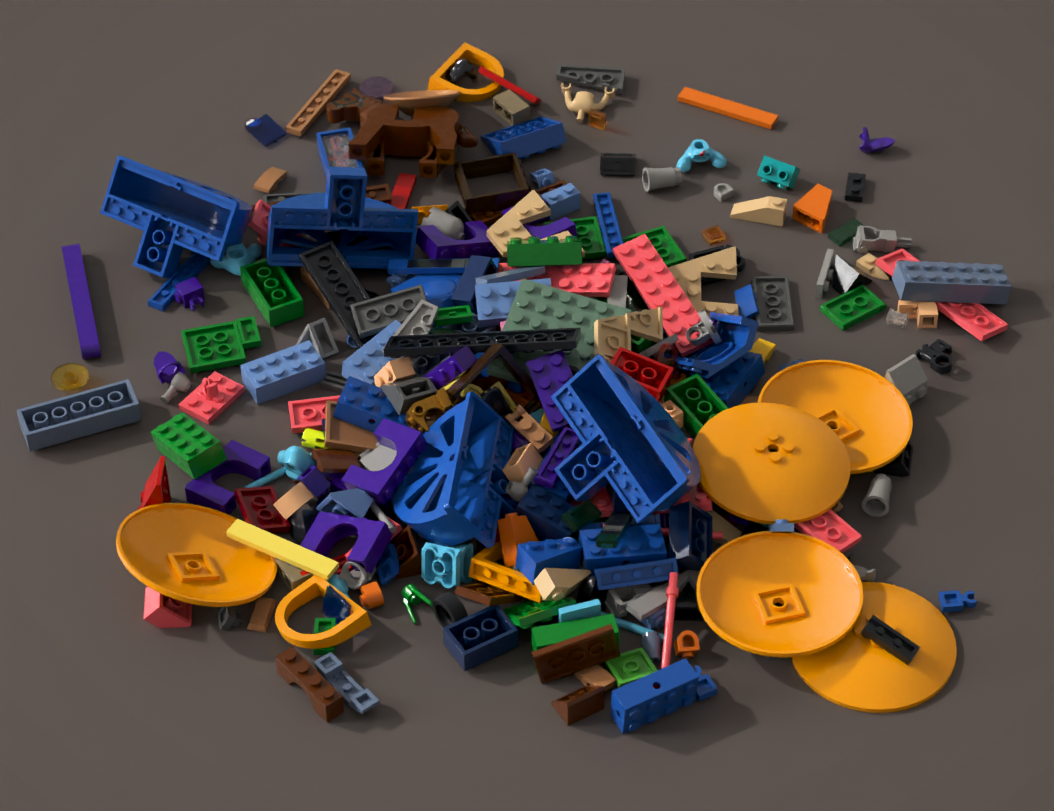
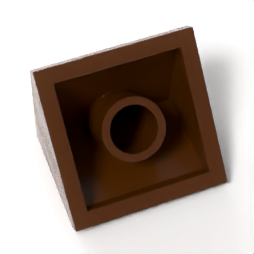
M407 526L390 542L395 545L399 560V573L393 580L421 575V555L413 529Z
M586 685L551 703L567 726L604 709V687Z

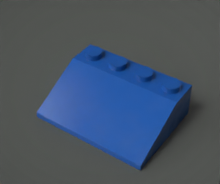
M543 116L480 136L494 156L515 152L517 158L520 159L528 158L533 153H544L548 148H559L561 144L567 142L563 123Z

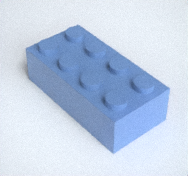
M550 278L530 280L551 286ZM521 281L475 285L479 328L500 326V322L506 321Z
M397 320L393 321L344 360L341 375L346 379L351 376L375 385L374 376L389 361L396 360L384 357L383 347L402 324Z
M310 340L240 365L242 382L257 405L319 383L324 380L326 375L325 362Z

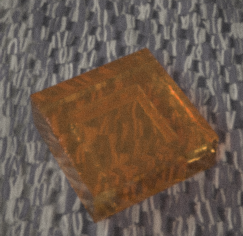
M591 109L588 113V125L604 130L606 128L607 114Z
M718 225L702 230L701 235L709 245L726 241V235Z

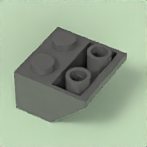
M415 376L381 386V389L399 416L406 414L415 402L437 393V389L429 377Z

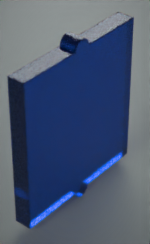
M268 114L254 119L253 122L245 126V129L264 147L273 142L276 143L278 139L286 135V132Z
M328 585L325 597H323L322 613L328 618H336L337 625L350 616L351 605L331 585Z

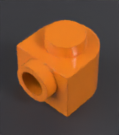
M377 581L361 586L362 595L359 598L363 607H367L369 610L384 605L383 594Z
M683 631L675 640L676 656L681 655L682 659L693 658L694 654H697L700 650L698 637L692 631Z

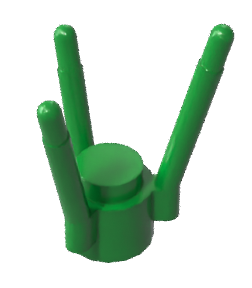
M408 584L403 588L402 596L404 599L402 603L406 606L413 624H417L410 604L417 605L423 600L433 608V602L414 584Z

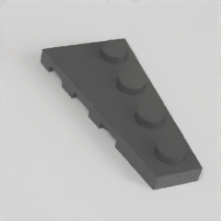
M558 64L556 78L559 81L604 90L607 87L609 92L614 88L615 93L622 94L625 68Z

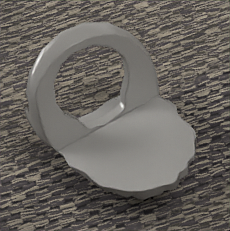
M346 562L342 567L339 578L347 583L348 588L357 590L370 582L376 572V566L372 573H366L361 565L355 562ZM350 565H354V566L358 567V569H359L360 571H355V570L353 569V570L350 572V571H349V566H350Z

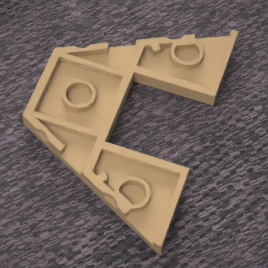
M532 190L486 230V236L503 257H507V241H511L510 238L521 237L523 241L529 240V237H532L522 224L550 216L551 210L536 191ZM565 231L552 236H558L559 239H566V236L572 235L569 233V231ZM582 248V258H583V257H585V251H584V249Z
M735 246L668 267L697 313L705 310L708 317L710 312L738 316V304L701 301V277L736 280L737 262Z
M662 306L595 321L594 357L596 355H603L606 361L611 363L620 347L631 351V334L657 343L662 341ZM664 395L660 401V404L664 403Z

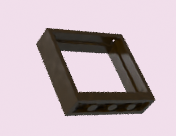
M515 152L453 164L455 180L467 214L512 207L531 192L521 159H517ZM513 171L519 188L471 196L466 179Z
M494 343L446 391L450 395V401L455 406L463 402L464 400L459 394L498 357L532 398L523 407L525 411L530 415L542 408L532 379L504 345ZM520 416L518 421L520 422L523 418Z

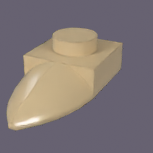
M867 253L856 261V267L868 275L881 280H890L889 274L876 265L878 258L872 254Z

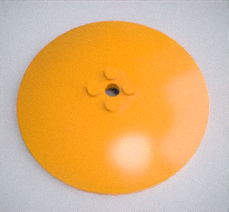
M812 360L791 365L779 371L768 380L762 388L758 403H777L798 408L819 418L829 427L836 428L832 430L842 440L849 455L850 474L869 472L892 462L906 448L912 433V413L902 393L878 373L853 363L836 360Z
M749 403L726 409L704 424L693 444V451L701 470V480L698 484L704 493L729 513L757 523L771 525L776 523V520L786 519L788 523L796 524L819 517L839 502L847 489L850 478L849 455L839 436L826 423L814 415L783 404ZM774 449L777 452H770L769 450Z
M160 503L143 507L134 511L123 520L116 536L118 555L131 574L153 590L190 604L228 607L254 601L271 588L277 573V565L274 563L273 556L227 537L226 531L237 518L200 505Z
M762 531L735 538L711 554L701 568L697 581V603L709 627L730 644L742 650L769 657L804 656L819 652L836 644L855 626L863 604L862 583L852 563L840 551L828 543L797 532ZM775 603H780V604L783 605V606L778 607V606H775L774 604H775Z
M861 582L863 588L862 610L851 631L836 644L809 655L791 657L800 677L813 691L823 698L852 710L888 713L915 707L935 696L946 685L952 675L956 662L957 646L950 624L944 615L928 600L896 585L880 582ZM872 615L920 647L909 665L868 637L865 638L861 635V631Z

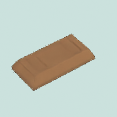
M264 597L256 599L246 630L266 633L277 601Z

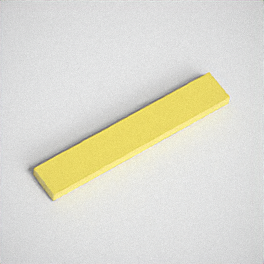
M239 519L226 531L227 537L326 580H329L339 568V562Z

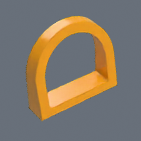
M464 42L429 78L427 90H458L461 92V95L455 101H480L493 96L501 88V85L493 81L490 85L480 89L461 88L445 80L450 69L457 61L465 58L468 62L485 67L501 77H504V71L500 62L492 55Z
M501 541L495 542L494 546L490 548L486 547L471 558L469 577L538 603L543 601L536 585H533L521 572L494 563L503 558Z
M313 575L288 593L279 603L275 613V622L281 636L295 646L308 649H321L338 645L372 625L367 611L326 580L316 575ZM318 596L324 597L349 616L335 627L317 634L298 633L287 625L290 615L297 608Z

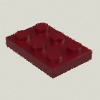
M273 486L235 489V498L246 523L269 533L290 531L291 526L288 519L285 520L273 505L279 500Z

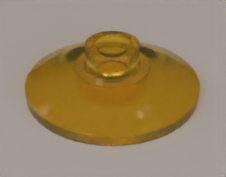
M78 363L60 365L51 374L53 386L63 391L79 389L89 379L87 368Z

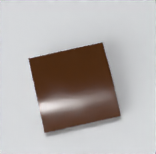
M312 449L311 457L317 460V469L321 472L346 473L352 464L360 467L356 456L351 450Z

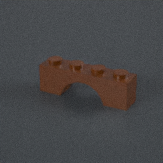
M291 646L275 656L277 673L289 685L294 682L297 683L309 697L314 710L327 723L344 713L343 696L294 647Z

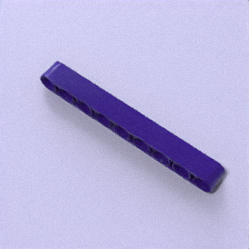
M80 244L61 246L82 359L101 357Z

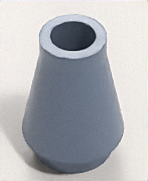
M655 631L646 632L642 635V646L653 664L659 663L661 661V637Z

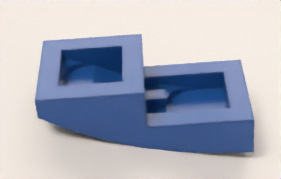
M752 284L735 291L736 303L738 304L741 317L752 318L760 314L756 302L758 300Z
M388 543L378 561L380 566L376 568L383 586L399 573L398 555L395 545L392 543Z

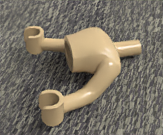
M564 82L561 83L562 93L565 94L566 106L570 111L578 113L576 120L578 123L583 122L585 114H593L602 110L609 99L615 96L614 88L611 92H607V87H605V95L597 104L594 103V95L585 91L577 92L572 101L570 94L572 91L571 83L566 88L564 87Z

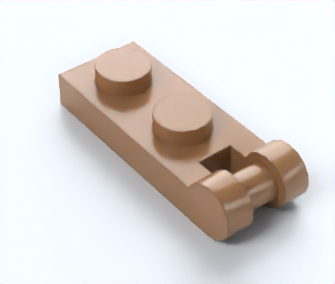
M518 405L512 414L509 413L504 417L528 443L533 444L539 453L543 452L555 441L553 436L531 417L521 405ZM521 416L523 419L517 422L516 420Z

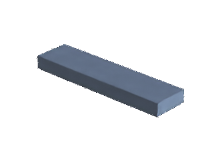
M525 266L475 279L476 284L511 282L542 275L546 272L544 266Z

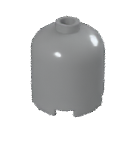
M437 207L431 208L429 210L431 212L429 217H424L421 226L435 225L449 238L456 240L465 239L463 222Z

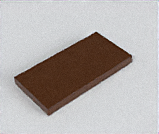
M611 624L531 652L541 684L621 656Z

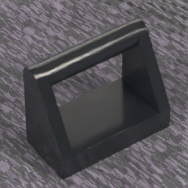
M601 153L600 174L635 175L636 154Z
M910 441L895 461L875 469L874 472L898 477L909 476L913 446Z

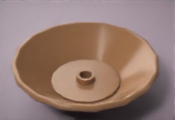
M458 90L400 92L385 95L384 100L390 104L399 105V110L405 115L414 116L416 107H448L461 95V92Z

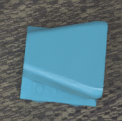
M426 542L421 550V578L428 584L438 583L442 584L445 588L458 587L460 582H471L473 578L468 575L471 558L473 557V544L463 543L446 547Z

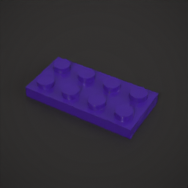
M563 350L526 362L552 433L564 429L565 426L570 427V424L551 398L555 392L573 377Z

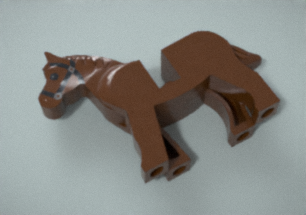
M353 88L351 93H345L342 99L327 104V120L330 123H341L342 121L360 122V130L357 136L349 141L348 144L349 159L367 160V175L385 176V155L425 156L419 161L420 178H438L440 171L447 164L455 163L459 145L464 148H474L478 145L477 137L467 127L459 124L458 113L448 107H416L412 121L399 120V105L387 104L372 96L362 95L356 88Z

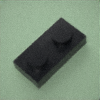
M848 172L845 201L862 202L866 174Z

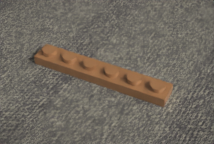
M335 69L286 126V132L301 137L325 110L327 104L349 82L351 73Z

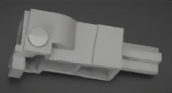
M860 225L856 236L853 237V252L868 253L869 250L892 253L895 247L911 248L912 238L897 237L896 231L878 230L871 226Z
M649 583L608 589L606 600L604 601L605 611L607 614L613 613L614 617L617 618L627 616L628 611L626 607L628 603L662 584L650 586Z

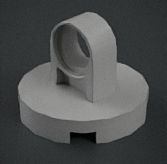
M706 311L698 312L702 321L690 327L686 332V338L690 344L699 345L710 338L713 339L716 345L723 342ZM693 333H700L697 339H691Z

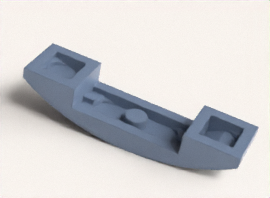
M332 652L314 661L318 672L343 696V702L355 711L363 714L380 703L379 699L368 688L364 690L343 669V663Z

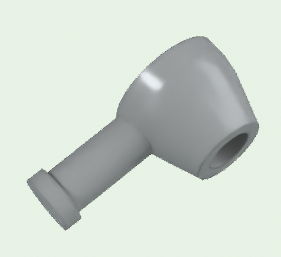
M178 372L174 376L170 388L161 396V401L168 404L176 391L188 392L192 382L186 375Z
M529 467L522 481H510L506 486L505 492L511 499L519 503L527 493L528 485L533 477L537 475L538 471L533 467Z

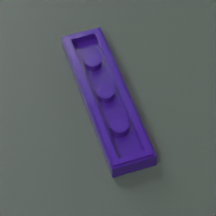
M564 427L537 473L534 483L550 489L554 488L560 478L554 469L576 450L581 441L573 429Z

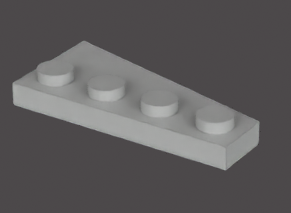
M421 300L393 336L429 334L438 313V306ZM409 357L413 368L416 369L420 357Z

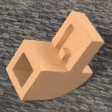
M899 300L897 317L898 319L916 318L918 329L937 328L938 309L935 302Z
M300 482L273 505L286 520L304 505L308 504L314 496Z

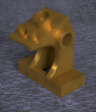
M445 388L437 390V393L433 396L415 402L409 408L405 416L409 427L415 428L424 434L429 431L424 420L427 416L438 415L441 417L452 408V403Z

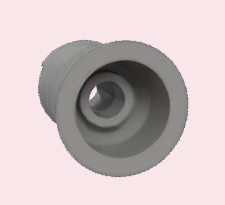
M644 167L642 181L645 191L649 192L680 185L682 183L680 168Z
M877 474L872 479L869 490L862 501V509L870 516L882 517L889 512L892 481L885 474Z

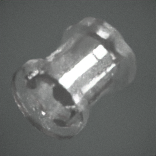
M890 308L886 324L890 325L892 323L905 329L909 313H900Z

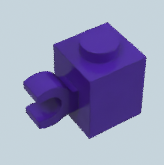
M195 277L175 285V299L185 309L190 307L191 310L195 311L196 304L204 307L203 286Z
M311 465L297 479L311 491L313 496L321 497L328 492V487L331 485L325 477H334L337 473L321 472L317 467Z

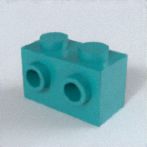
M764 155L757 176L762 178V182L770 185L772 182H775L777 187L787 190V188H794L801 169Z

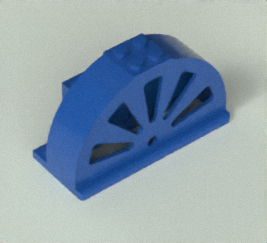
M118 156L100 213L143 230L133 266L162 278H170L177 270L183 248L222 262L228 244H241L252 207L243 200L216 188L154 169L124 156Z
M328 167L325 193L295 196L285 199L276 205H271L266 242L267 262L270 266L304 267L299 259V254L331 241L325 231H339L340 243L335 244L350 268L388 269L389 259H414L419 212L417 209H398L387 203L366 198L367 174L364 168ZM306 233L321 244L297 236V234ZM358 235L371 237L356 245L348 246ZM280 243H287L305 248L283 247L279 245ZM383 246H390V247H392V248L394 249V250H369V251H362V250L373 249V248H378V247H383Z
M596 355L551 396L583 443L554 469L576 501H589L610 482L636 522L642 523L655 511L668 510L700 482L701 470L690 442L671 415L642 385L620 368L608 363L603 355Z
M473 391L467 393L466 399L447 411L432 424L429 431L423 434L427 445L405 475L404 480L398 485L391 499L397 516L428 543L448 547L475 537L487 548L494 546L498 526L497 520L504 519L505 514L514 513L519 504L505 492L506 486L510 481L502 471L510 459L515 429Z

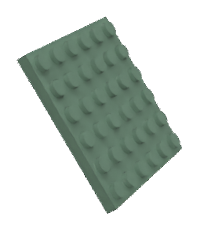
M522 278L502 331L580 327L581 336L576 349L563 352L568 364L581 370L594 358V322L602 318L608 319L611 316H622L630 313L631 310ZM555 349L551 352L535 350L531 353L516 351L511 353V355L531 378L526 362L562 349ZM498 357L488 365V375L518 383Z

